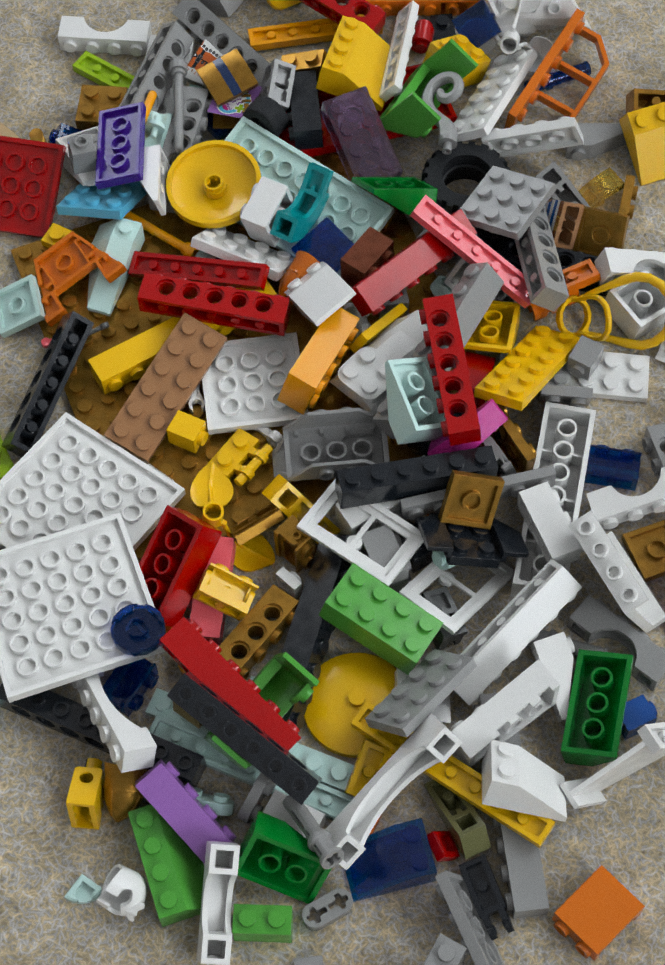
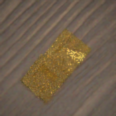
M609 167L585 184L578 192L591 208L597 209L604 204L606 198L624 188V181Z

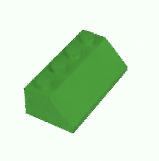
M151 804L129 811L128 815L162 927L200 915L204 877L203 862Z

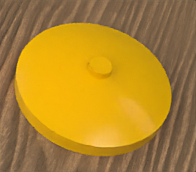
M224 140L205 141L189 147L175 159L167 174L166 192L171 207L185 222L201 228H222L241 220V208L244 204L248 203L253 186L261 179V172L253 155L242 146Z
M367 653L342 654L323 663L320 666L321 673L318 678L320 682L317 686H313L312 701L308 704L304 715L306 726L312 737L322 747L339 756L357 758L365 740L379 745L353 728L351 722L366 701L376 706L395 687L396 668L386 660Z

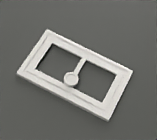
M334 480L298 523L297 529L349 563L356 564L387 586H390L423 544L424 540L420 530L379 503L356 506L371 517L356 535L349 536L346 542L342 541L318 525L338 500ZM376 519L407 539L385 568L359 552L362 548L361 537Z
M432 561L400 590L399 594L442 621V628L454 635L514 577L515 570L504 562H500L498 568H487L496 575L477 593H474L456 580L452 573L441 570ZM437 578L442 586L451 587L455 585L471 597L451 617L419 595Z

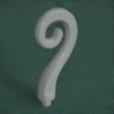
M453 71L441 72L434 76L425 86L421 97L441 117L435 126L439 129L438 145L442 148V153L446 155L451 154L452 149L457 147L458 133L454 123L435 107L434 96L436 93L437 100L442 104L452 103L461 96L464 90V82L462 77ZM445 84H453V89L448 93H445L440 88Z

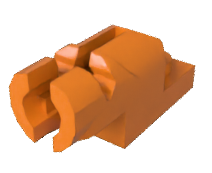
M590 258L562 270L569 296L577 295L578 297L579 289L601 281L600 273ZM570 302L567 306H570L577 302ZM532 303L527 307L530 313L533 312V320L535 322L547 317L550 310Z

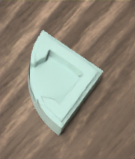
M81 874L64 898L72 903L85 902L77 904L90 903L100 897L102 888Z

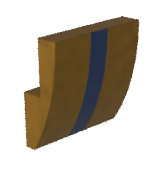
M237 48L196 70L218 107L259 86Z

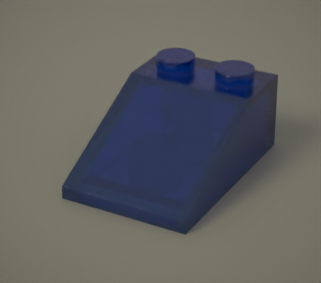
M422 818L395 824L370 834L364 845L365 851L347 870L345 869L353 902L435 882L437 870Z

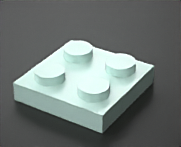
M30 274L0 289V335L2 337H9L45 319L39 286L35 276Z

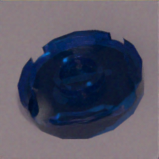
M138 603L130 604L120 609L111 622V638L116 648L124 654L131 656H143L155 651L160 646L159 639L166 634L165 620L160 611L147 604L145 606L138 605Z

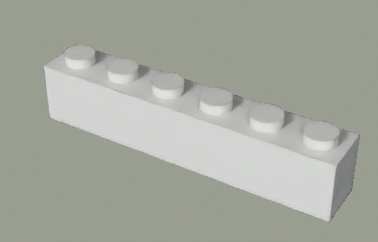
M551 559L460 654L472 657L477 665L453 690L469 706L473 701L479 699V695L483 694L492 681L497 680L501 676L502 671L520 656L521 651L539 636L540 631L558 616V612L567 603L571 602L582 588L561 564Z

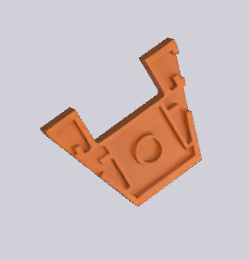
M71 231L34 259L38 285L41 287L43 297L41 301L46 312L45 321L52 327L61 320L63 315L68 313L58 296L98 267L109 283L128 271L121 262L116 261L107 253L102 252L92 243Z

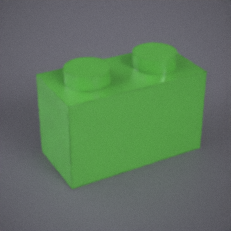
M234 904L232 928L234 941L292 943V906Z

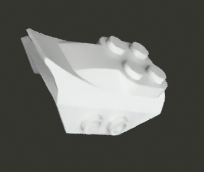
M487 0L488 22L492 30L499 36H502L505 31L511 30L516 9L506 8L503 0ZM542 0L540 6L534 12L524 13L520 10L515 31L520 36L528 37L535 33L536 30L566 26L576 9L580 10L575 0ZM584 17L582 21L585 23L584 26L591 30L590 25Z
M419 310L402 318H397L371 343L352 355L339 368L338 374L329 382L364 410L376 414L378 406L387 397L385 362L387 360L411 358L416 346L424 338L423 331H427L426 324L421 325Z

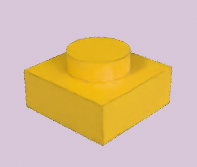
M53 223L41 239L42 246L50 248L72 230Z

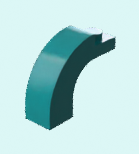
M313 162L309 163L298 195L287 209L277 211L270 234L290 243L301 240L314 226L329 197L327 190L334 171Z

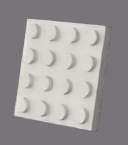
M297 332L286 333L285 336L270 335L228 340L202 379L209 435L236 432L237 429L245 431L264 427L286 426L302 416L301 413L277 400L289 371L300 356Z

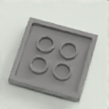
M493 165L460 209H462L472 226L520 240L556 191L555 183Z

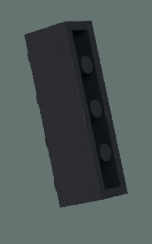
M315 70L295 72L290 105L287 111L291 112H287V116L289 119L288 126H293L288 127L290 141H295V148L298 150L324 147Z

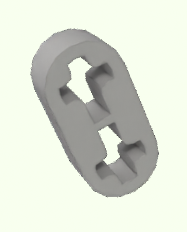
M338 888L309 903L302 911V920L306 928L311 931H318L349 914L353 908L352 895L349 891ZM339 896L341 899H347L344 909H341L340 906L329 909L330 906L335 904V897ZM314 910L316 913L326 910L320 916L319 923H316L314 920L308 921L310 911Z

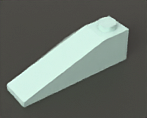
M122 218L121 220L114 219L100 225L92 244L116 261L121 262L128 271L111 283L107 281L98 267L89 273L87 309L89 311L111 316L128 279L134 251H140L145 241L142 223Z

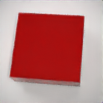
M432 831L426 835L437 862L453 861L460 857L449 831Z

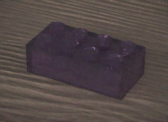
M366 86L322 102L321 116L349 181H351L352 177H401L403 170Z

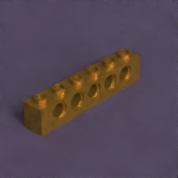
M274 584L219 645L222 649L220 654L226 661L231 659L240 667L241 672L239 674L245 680H247L251 673L250 669L256 663L260 664L264 660L269 647L272 644H278L284 634L283 631L288 625L291 626L299 602ZM274 617L277 620L269 621L267 618ZM259 636L261 639L253 640L250 637ZM235 655L245 656L242 659L234 658ZM173 701V711L200 729L202 724Z

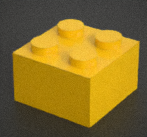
M457 34L430 43L422 63L449 40L453 39L478 64L473 71L463 78L464 87L480 83L483 80L491 59L484 54L483 50L473 45L466 36Z

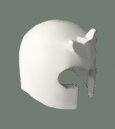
M117 864L108 873L102 886L101 895L95 902L115 915L127 916L128 920L133 922L134 916H137L138 911L145 908L144 901L147 897L146 881L138 872Z

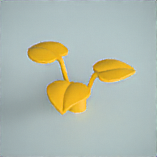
M210 462L194 478L190 487V498L195 506L203 508V521L215 528L222 526L227 536L233 538L227 526V521L223 519V506H226L233 497V485L229 478L213 462ZM261 534L240 546L235 541L234 566L237 569L245 572H254L275 563L274 551Z

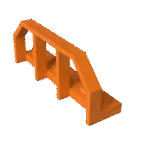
M578 8L576 9L508 112L504 129L511 128L518 121L522 122L528 113L526 108L529 104L533 105L536 100L564 116L575 117L576 119L610 64L601 35L585 27V23L582 22L585 12ZM575 34L595 43L602 65L595 79L562 61L561 55L564 51L567 53L574 42L572 38ZM552 69H558L589 87L575 110L539 90L541 86L545 87L551 77L549 73Z

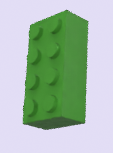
M354 563L325 601L319 613L321 618L407 675L415 668L443 625L442 621Z

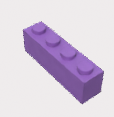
M160 759L135 781V787L205 864L207 841L236 843L234 840L237 836L227 825L222 827L215 820L218 815L210 805L206 804L203 806L197 800L199 794L189 782L184 785L178 778L180 772L170 761L165 764Z

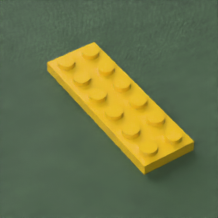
M536 325L513 348L512 353L507 354L475 387L474 397L486 401L493 399L496 404L522 411L568 361V356L580 338L569 332H558L551 330L547 326Z

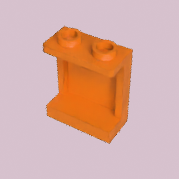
M601 865L554 912L552 920L555 923L553 926L563 937L569 936L576 943L575 948L583 957L588 958L590 956L595 961L600 953L625 927L642 913L645 906Z

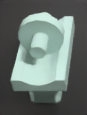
M150 112L145 124L144 146L160 144L161 148H163L172 114Z

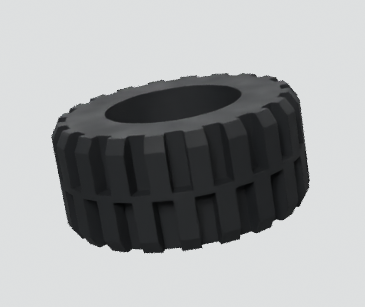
M460 141L457 142V147L452 149V153L449 155L443 154L439 149L436 150L431 158L427 159L422 170L421 180L438 189L436 203L446 212L452 214L462 207L470 195L453 192L447 187L449 183L459 179H470L480 183L493 165L507 170L511 169L508 167L507 161L500 157L496 150H489V146L481 144V146L476 145V142L469 141V143H462Z

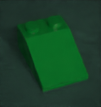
M352 177L351 182L399 209L398 212L410 215L425 195L436 203L438 189L416 177Z
M261 811L257 812L240 845L238 876L307 904L314 901L331 869L322 868L319 862L320 858L308 848L307 839L285 821Z

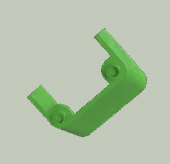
M453 39L449 40L409 76L400 94L393 98L376 123L387 131L413 138L420 136L424 138L432 130V126L441 119L421 99L427 83L434 76L445 71L456 72L463 79L478 64ZM449 83L440 88L445 93H448L453 89L454 85ZM435 93L434 105L438 108L441 103L437 100Z
M287 652L274 655L252 680L261 690L259 695L265 701L270 699L280 709L278 714L281 717L288 712L293 704H296L298 701L304 703L314 692L311 687L317 686L320 682ZM208 731L204 739L239 768L246 769L251 766L247 760L211 731Z

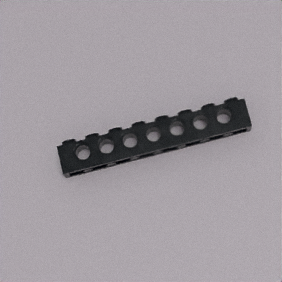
M3 682L0 685L1 708L110 754L106 743L101 741L97 726L92 724L90 713L86 706L84 707L82 704L50 690L9 703ZM151 734L157 745L154 765L160 759L165 764L170 761L180 772L178 778L184 785L189 782L193 787H197L207 767L204 756Z

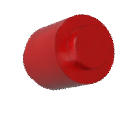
M420 19L415 23V33L412 37L411 49L416 53L423 54L427 53L429 45L433 41L434 27L429 20Z

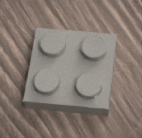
M546 384L539 392L538 401L544 402L543 406H545L546 402L584 408V405L588 406L592 400L593 388Z

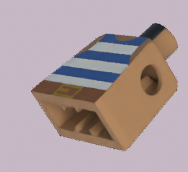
M549 199L546 203L545 209L556 247L573 249L584 204Z

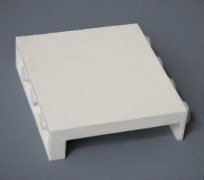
M591 510L569 524L568 526L624 614L646 633L665 622L663 608L612 531L606 534Z

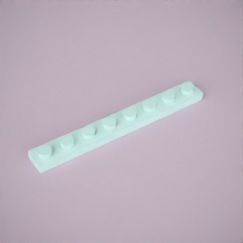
M156 688L145 711L146 715L155 718L159 714L201 733H208L209 730L203 725L199 729L173 711V701L167 697L169 692ZM296 743L289 750L292 755L322 778L319 783L344 793L354 768L353 764Z

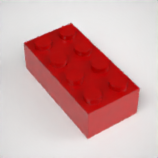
M169 505L166 506L139 565L157 615L165 626L173 627L182 619L221 537L222 531L188 511Z

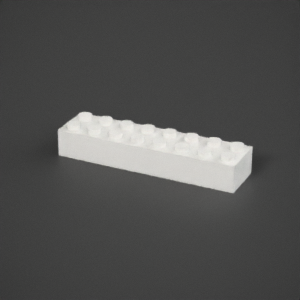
M546 402L533 469L554 466L556 479L551 489L557 491L562 510L567 511L571 522H574L579 517L596 410ZM525 520L521 535L528 549L529 556L527 558L517 557L511 597H515L547 564ZM571 562L562 565L568 572L570 570Z

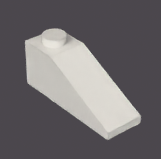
M159 144L144 147L143 180L139 182L161 216L166 215L168 159Z
M564 632L535 641L530 645L535 661L539 659L560 683L556 703L552 706L558 722H562L567 718L574 659L572 653L575 652L572 639L570 637L566 638Z

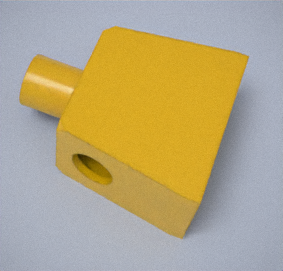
M97 758L86 759L85 767L77 766L74 768L66 799L71 826L74 828L100 829L104 805V787L102 786L105 776L104 771L101 769L102 761Z

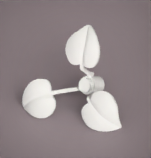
M503 0L506 8L516 9L511 30L505 31L502 39L496 32H491V26L487 21L479 18L467 21L459 33L466 36L477 48L483 50L484 54L494 49L496 45L495 39L498 41L497 44L506 54H513L520 49L525 51L535 49L538 57L529 70L531 72L537 70L553 46L547 38L542 36L533 37L530 43H519L520 35L515 31L520 10L524 13L534 12L538 9L542 0ZM552 69L549 74L554 75L555 69Z

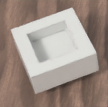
M282 567L276 573V583L290 596L297 599L303 591L302 580L294 571L289 572Z

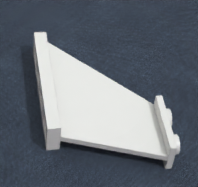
M665 722L642 726L637 732L643 741L593 776L561 783L559 786L566 795V801L574 809L602 804L607 801L601 793L603 789L665 756Z

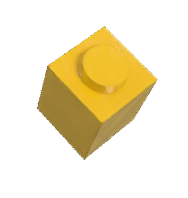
M180 410L177 411L166 430L169 443L195 454L200 446L203 447L209 436L206 421Z

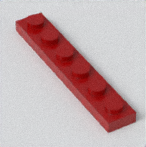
M134 251L128 273L132 277L143 278L145 273H158L166 277L185 278L195 282H209L212 285L264 291L270 267L262 263Z

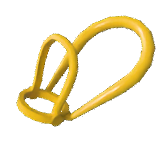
M633 272L619 276L578 297L577 295L569 296L556 311L557 327L560 332H569L576 337L583 335L594 341H606L629 349L646 350L657 347L665 341V325L662 331L653 338L642 341L610 335L612 316L609 304L602 296L596 294L633 282H644L658 288L665 297V281L651 273ZM588 299L597 300L603 307L605 314V331L603 334L588 330L591 323V310L586 302ZM570 302H578L584 311V322L577 332L568 331L563 323V312Z

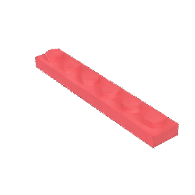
M427 195L421 199L409 215L469 264L488 262L504 281L501 287L503 292L523 308H527L531 304L524 275L521 271Z

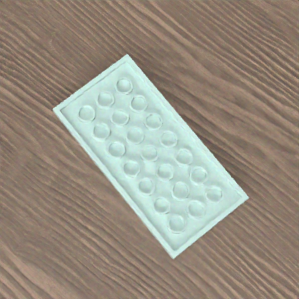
M244 116L224 140L236 143L248 150L258 163L261 177L264 176L288 186L293 200L298 195L309 163L313 162L329 169ZM334 172L327 193H329L328 200L311 230L297 242L290 243L280 238L276 248L280 251L288 252L293 258L297 251H305L319 262L327 263L341 277V258L369 227L380 232L395 213V210L387 203ZM241 220L238 221V222H236V223H238L239 225H241L242 227H244V225H243V223H242Z

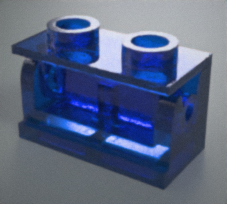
M590 445L584 483L602 486L611 485L615 488L635 491L639 478L642 453L635 452L632 449L621 450L610 448L606 445Z
M144 658L115 668L102 688L109 701L119 712L129 717L133 711L137 712L144 702V694L148 688L152 690L158 682L159 673L157 665L155 663L152 665L150 661Z

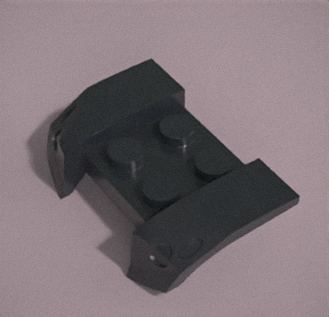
M430 513L426 517H418L414 522V526L420 530L427 550L443 551L448 565L498 568L500 562H506L508 556L523 558L529 556L521 533L495 518L490 529L440 522L438 513Z

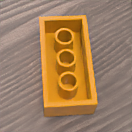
M340 307L322 322L289 371L277 400L304 415L308 407L313 409L320 398V393L328 386L331 380L330 377L333 373H336L341 365L342 358L346 357L350 351V345L359 332L356 326L360 318Z

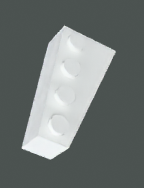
M538 659L485 704L477 707L467 719L458 721L450 728L463 742L455 752L467 766H473L485 756L491 740L505 742L554 706L560 683Z

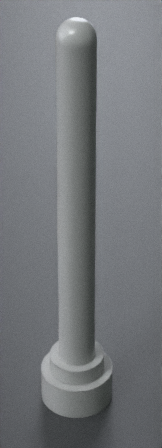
M173 59L169 63V74L174 79V150L178 154L184 150L183 79L188 73L187 62L183 59Z

